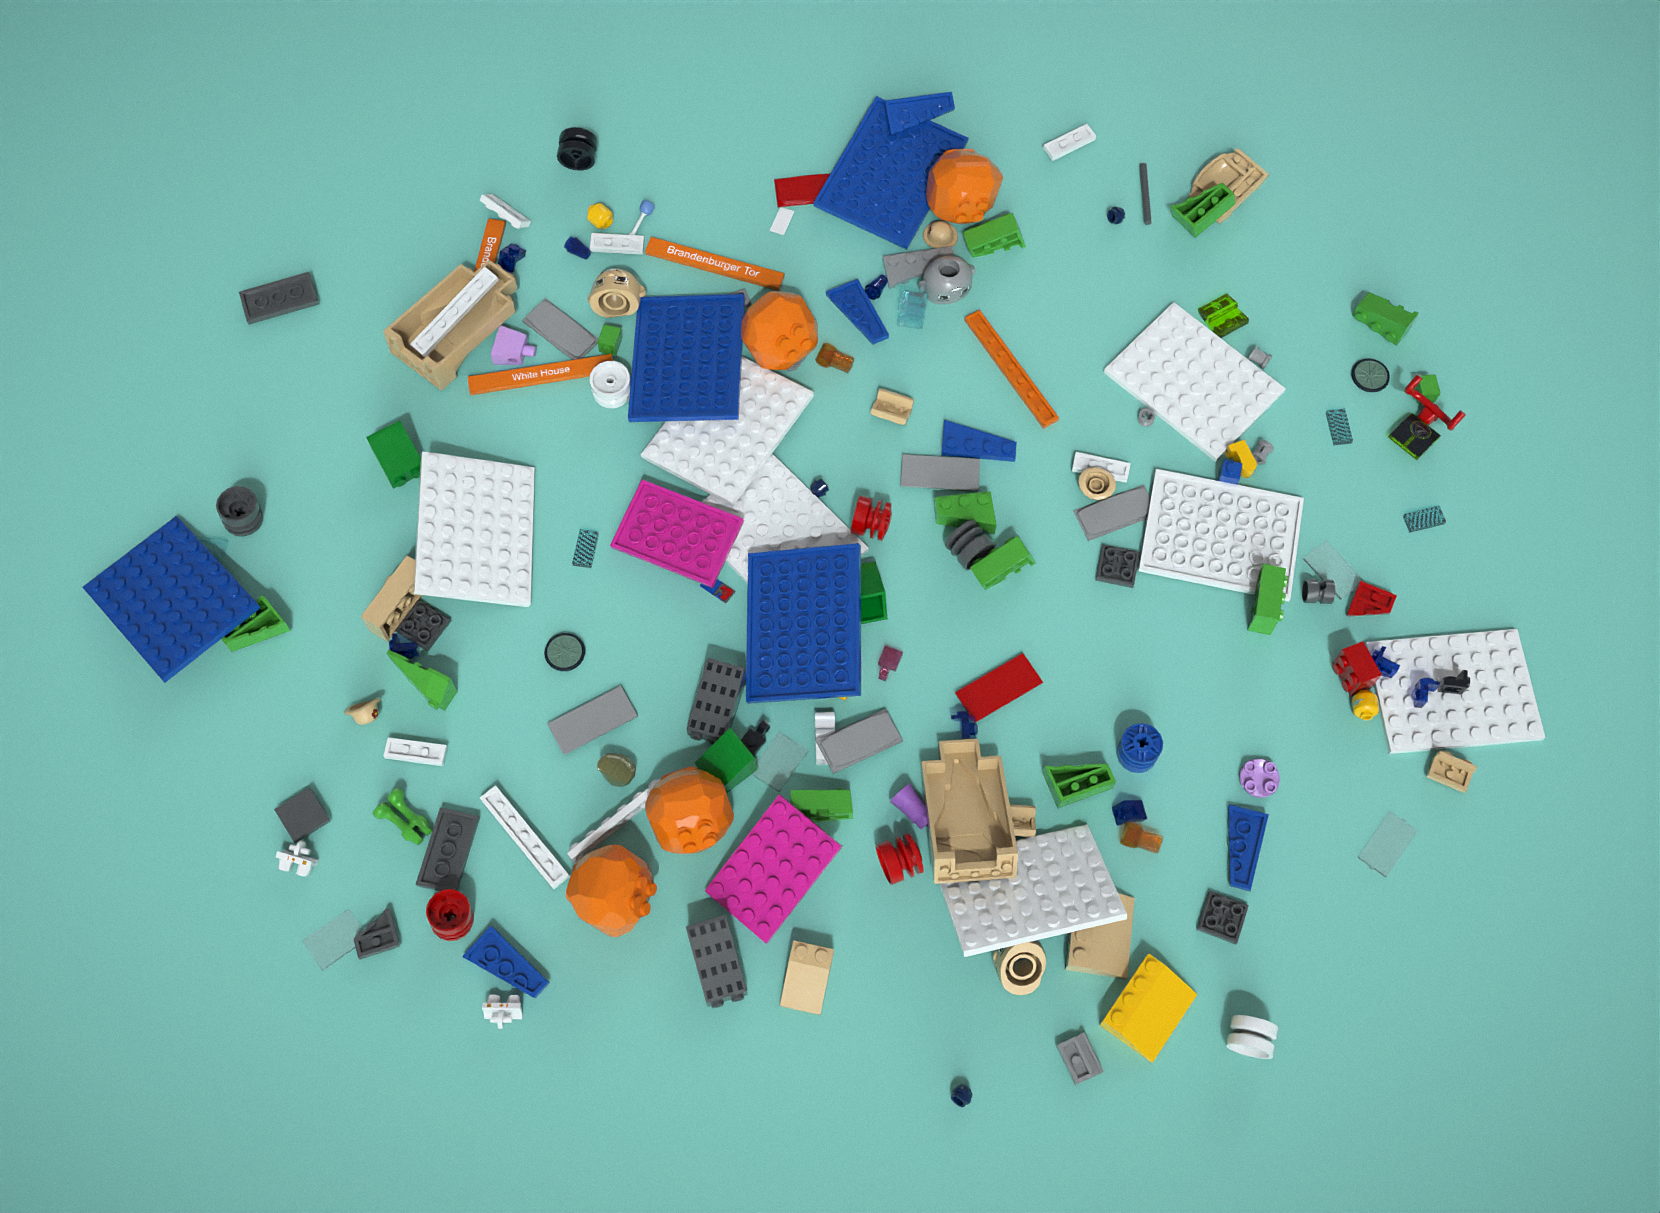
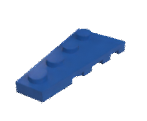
M952 92L886 100L884 102L890 136L952 112L955 109Z
M858 279L826 291V296L872 345L889 338V333Z
M944 420L941 456L1015 462L1017 442Z
M1229 805L1230 887L1251 891L1269 814Z
M490 926L462 956L533 998H536L550 983L493 926Z

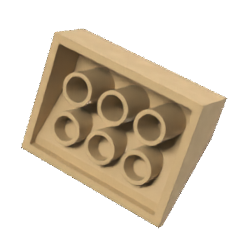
M1119 894L1127 912V919L1069 932L1065 970L1127 979L1135 898Z

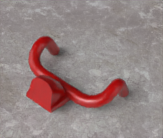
M1417 374L1404 390L1405 394L1414 397L1424 405L1417 417L1427 426L1439 418L1447 425L1448 430H1454L1466 414L1460 410L1453 419L1448 417L1435 403H1432L1414 389L1423 379Z

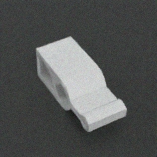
M835 712L815 713V740L835 732ZM816 743V765H828Z

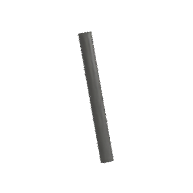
M1141 163L1140 175L1145 225H1150L1152 222L1147 164Z

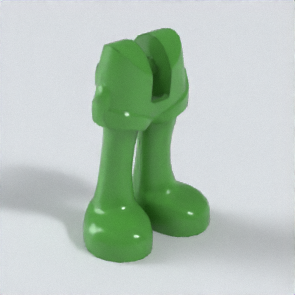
M398 787L390 793L387 800L410 822L406 823L386 802L380 803L374 809L373 815L377 819L390 820L402 831L401 835L406 841L420 845L424 840L413 829L417 826L427 836L432 833V829L428 824V820L423 815H416L405 804L404 791Z

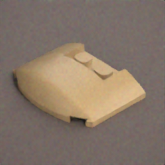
M1239 148L1234 149L1235 152L1221 154L1206 165L1195 179L1191 194L1189 193V198H1194L1202 194L1201 192L1221 183L1234 193L1236 204L1216 220L1218 224L1230 217L1231 213L1255 190L1257 191L1269 176L1264 169Z

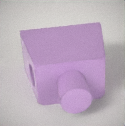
M499 326L490 355L493 364L522 365L525 356L535 357L536 346L529 345L527 335L504 326Z

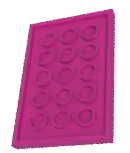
M641 480L610 547L713 588L740 532L744 519L648 481Z
M778 795L705 889V892L762 941L768 943L843 846L782 795Z

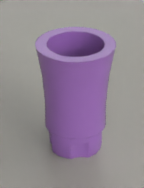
M909 783L890 800V803L907 816L913 824L923 829L928 825L926 806Z

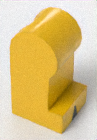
M1245 440L1228 445L1224 453L1227 459L1233 458L1234 462L1242 463L1241 477H1251L1257 467V463Z

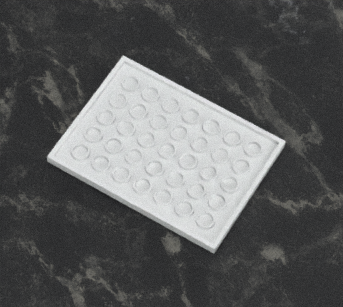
M1175 302L1120 353L1103 372L1143 405L1153 410L1158 417L1215 462L1225 453L1227 446L1235 443L1286 389Z
M742 357L739 420L666 421L641 453V457L734 506L814 397V392L769 369H763L758 364Z
M422 451L413 594L529 607L531 605L535 467Z
M771 454L734 506L713 495H709L702 501L704 504L744 519V523L725 562L747 584L748 553L859 543L861 545L862 557L869 549L855 534H851V530L773 454Z
M1156 469L1138 571L1254 595L1259 570L1263 564L1286 568L1285 576H1288V582L1283 589V593H1286L1285 601L1289 602L1291 599L1304 498Z
M1518 629L1365 643L1382 674L1374 684V690L1378 697L1379 712L1389 754L1540 741L1545 739ZM1462 670L1468 671L1470 686L1462 695L1438 692V684L1444 677L1453 676L1457 678Z
M1088 824L1016 840L1018 850L1016 878L939 883L964 957L1127 919V912Z

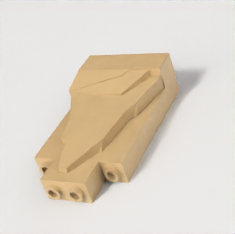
M490 260L475 272L471 268H466L460 264L383 331L390 353L442 391L457 378L456 371L466 356L515 313L514 301L510 295L517 290L516 278L513 274L504 271L499 264H494ZM486 267L498 277L499 281L424 358L410 344L462 289Z
M978 738L939 741V760L921 761V776L929 828V847L934 884L1016 878L1018 850L1001 756L981 757Z

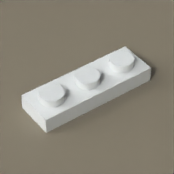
M1085 124L1044 144L1043 149L1050 159L1054 161L1096 140V135L1088 124Z
M482 194L480 201L485 204L486 208L498 213L500 218L508 220L517 229L529 227L531 220L494 194Z
M592 233L590 252L643 255L645 238L639 235Z
M1076 452L1072 471L1082 473L1087 468L1098 467L1110 472L1114 476L1115 481L1127 483L1131 463Z
M388 738L383 756L385 759L444 766L448 747L441 744Z

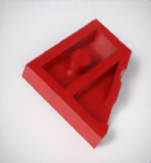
M1360 581L1346 616L1389 614L1397 595Z

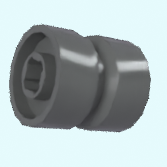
M1305 579L1302 587L1303 602L1316 603L1319 601L1320 604H1332L1335 598L1334 580L1321 579L1318 582L1317 579Z

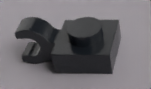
M765 720L759 724L756 731L750 728L741 739L753 756L766 743V739L763 736L770 729V724Z

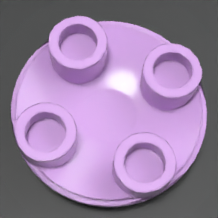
M1253 759L1246 762L1240 771V783L1243 789L1251 796L1258 798L1268 797L1279 786L1280 776L1273 762L1264 759Z

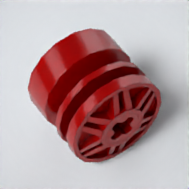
M860 495L853 516L851 534L864 536L866 530L870 529V538L873 539L876 531H878L877 540L883 541L891 522L892 503L886 502L883 510L882 500L878 501L875 508L872 507V498Z
M909 833L903 834V841L899 836L895 837V848L888 840L876 845L880 865L890 885L904 881V870L909 877H914V870L918 875L924 872L920 850Z
M453 889L442 890L435 893L427 904L426 917L434 934L440 939L457 941L470 932L474 923L473 912L466 896L460 891ZM451 915H454L455 918H452L451 921H448V919L451 918Z

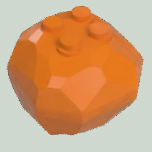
M973 149L947 150L929 171L926 190L927 203L933 213L941 220L956 224L979 222L983 219L984 214L993 208L1003 175L989 157L979 154Z
M770 291L764 294L744 313L741 325V338L761 368L786 370L816 348L818 343V323L800 295L790 292Z
M696 767L683 768L662 776L660 781L651 789L645 802L646 815L658 844L663 850L676 854L699 853L711 848L724 837L734 819V813L722 781Z
M613 844L588 853L574 865L566 888V899L570 902L578 917L610 937H619L630 932L641 917L650 913L651 906L648 902L650 897L655 895L657 885L654 883L653 874L648 863L623 846Z

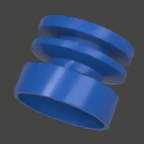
M1138 723L1130 726L1124 732L1117 746L1116 755L1119 763L1130 772H1147L1154 766L1163 750L1162 736L1156 728L1149 724Z

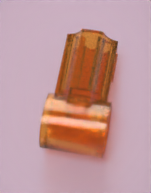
M825 343L821 347L815 361L822 367L828 368L831 366L848 373L852 368L854 358L837 351L833 345Z
M1126 822L1120 843L1129 848L1138 847L1158 854L1163 836L1143 830L1138 824Z

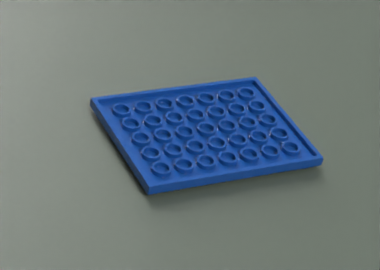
M876 96L815 199L813 206L907 250L930 210L926 198L930 169L945 151L964 149L969 138L931 120L890 136L884 106L886 100Z
M744 294L641 297L636 315L628 408L629 422L739 420L743 349L741 325L745 312Z
M177 516L82 587L164 683L261 608Z
M856 543L748 553L746 702L751 704L861 696V545Z

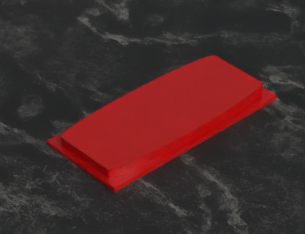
M830 174L774 179L777 206L787 207L814 204Z
M1022 653L956 691L955 694L974 723L1041 685L1043 681Z

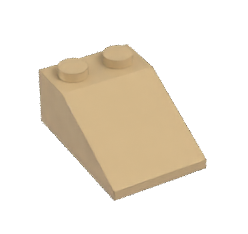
M793 940L780 1002L781 1007L821 1015L834 949Z

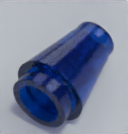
M570 236L564 245L568 253L587 260L591 255V251L577 237Z
M879 275V277L866 285L865 292L869 299L875 300L880 298L888 282L886 276Z

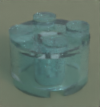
M903 290L901 296L903 302H899L898 312L901 315H898L897 325L922 329L928 294Z

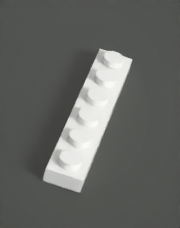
M484 267L410 345L425 358L499 281L498 277Z
M660 779L653 780L648 785L649 788L643 793H637L633 797V801L628 805H622L617 810V814L612 818H606L597 830H591L587 833L582 842L572 845L567 855L574 865L645 808V802L651 789Z
M496 785L480 797V800L553 890L570 877Z

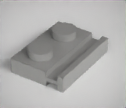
M1085 1033L1056 1046L1075 1085L1104 1072Z

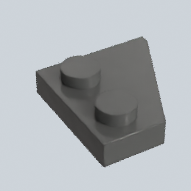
M389 908L385 909L384 913L376 921L373 920L364 931L353 938L359 960L400 947Z

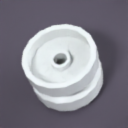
M605 361L593 368L590 374V385L593 397L600 406L618 408L629 401L631 379L627 368L623 364L616 361Z
M1234 1015L1231 1019L1230 1028L1235 1033L1228 1035L1227 1048L1249 1057L1260 1059L1273 1058L1275 1046L1270 1041L1277 1039L1278 1026L1260 1018Z

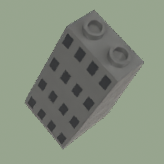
M707 658L687 726V733L690 738L701 741V739L707 740L713 745L732 727L746 685L745 668Z
M726 915L686 926L707 1007L717 1008L723 1006L724 1002L732 1000V1002L743 1000L744 996L747 995V990Z

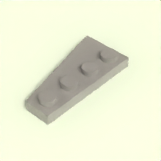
M952 246L883 256L889 289L895 288V285L900 283H908L913 278L923 277L926 269L936 259L943 256H954Z

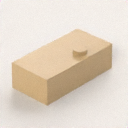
M406 556L395 572L387 577L385 585L360 616L370 632L387 642L423 596L413 594L415 560L409 556Z

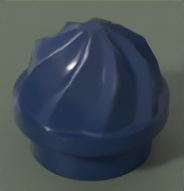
M1113 207L1108 211L1107 217L1110 223L1120 224L1125 219L1126 213L1122 208Z
M822 478L814 480L810 486L811 493L816 497L827 495L826 492L829 491Z
M963 1084L955 1087L952 1090L951 1100L957 1106L965 1107L971 1102L973 1095L971 1089Z

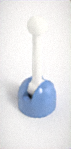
M647 200L642 201L640 205L641 216L629 235H635L644 216H648L653 212L655 206Z

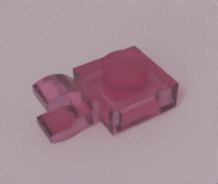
M888 646L884 647L878 661V665L882 666L878 679L886 681L890 670L896 672L903 652Z

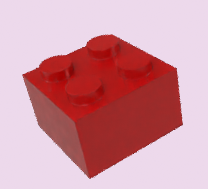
M1363 641L1342 649L1332 663L1334 672L1339 675L1342 680V686L1349 693L1350 697L1360 690L1371 689L1382 676Z

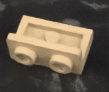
M880 388L870 414L896 424L906 425L911 415L914 399Z
M1438 751L1433 756L1426 777L1465 793L1477 766L1473 765L1469 760L1454 757L1450 752Z
M1010 805L1015 836L1035 837L1036 807Z

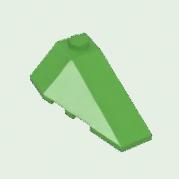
M387 651L390 660L428 701L427 704L436 710L440 708L445 711L458 692L451 678L430 667L426 669L416 661L414 664H411L408 658L393 651Z

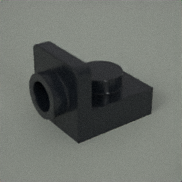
M1462 670L1457 678L1453 676L1444 677L1438 684V692L1462 695L1470 686L1468 671Z

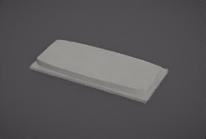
M546 298L522 320V322L571 360L582 359L598 342L597 337Z
M902 454L901 487L979 491L980 459Z
M1142 485L1079 508L1073 512L1087 540L1090 541L1146 520L1150 496L1145 486Z
M619 686L547 723L562 753L566 755L638 716L624 690Z
M886 709L816 740L833 774L903 742Z

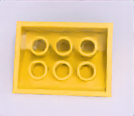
M1148 953L1100 1023V1026L1153 1063L1197 994L1165 964Z

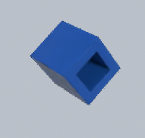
M1224 460L1219 470L1218 481L1237 485L1240 480L1242 463Z

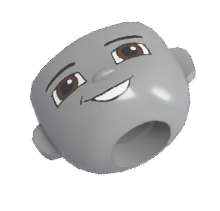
M943 256L929 265L924 272L923 281L918 284V287L932 303H955L964 298L971 290L972 276L975 274V268L973 265L969 266L960 257Z

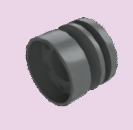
M238 486L231 487L223 491L217 498V513L229 533L235 536H247L256 532L262 525L263 513L255 494L250 489Z
M975 520L962 524L945 542V547L951 550L953 556L959 555L957 561L967 571L971 570L970 567L974 561L979 558H985L996 547L995 542L987 534L982 535L983 529L978 527V523Z

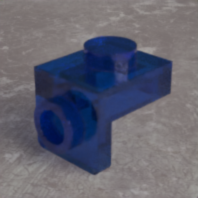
M510 244L500 250L498 264L502 269L512 273L515 271L516 262L525 257L526 250L516 244Z
M397 633L392 634V640H389L390 651L408 659L419 656V647L416 642L400 643Z
M1382 646L1379 651L1375 649L1372 658L1382 676L1392 679L1400 665L1382 656L1386 649L1385 646Z
M1432 678L1420 679L1412 690L1411 698L1414 700V707L1422 708L1428 702V691L1435 692L1440 686V682L1434 681Z
M958 711L957 715H951V720L962 721L963 739H976L975 735L978 734V726L975 723V716L970 715L968 711Z
M1124 800L1112 807L1117 826L1127 822H1142L1147 819L1142 800Z

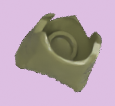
M607 753L597 763V769L613 786H627L635 777V764L626 755Z

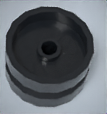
M572 127L563 130L559 136V147L557 150V160L568 169L578 171L588 170L593 167L597 150L596 136L583 128Z

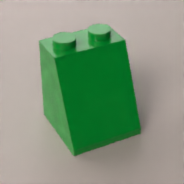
M401 421L366 437L393 489L405 485L406 482L414 478L420 477L421 458Z
M876 562L861 564V624L888 619L886 593Z
M731 728L695 762L697 769L706 771L719 778L724 784L726 793L758 770L755 757Z

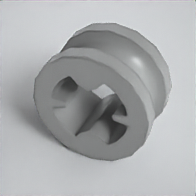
M1144 408L1139 412L1138 422L1145 427L1151 426L1155 419V413L1149 408Z

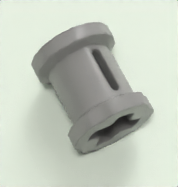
M1256 346L1248 360H1253L1264 369L1272 355H1267Z
M1260 440L1255 452H1252L1256 463L1259 465L1264 464L1266 457L1269 453L1273 452L1274 447L1268 441Z

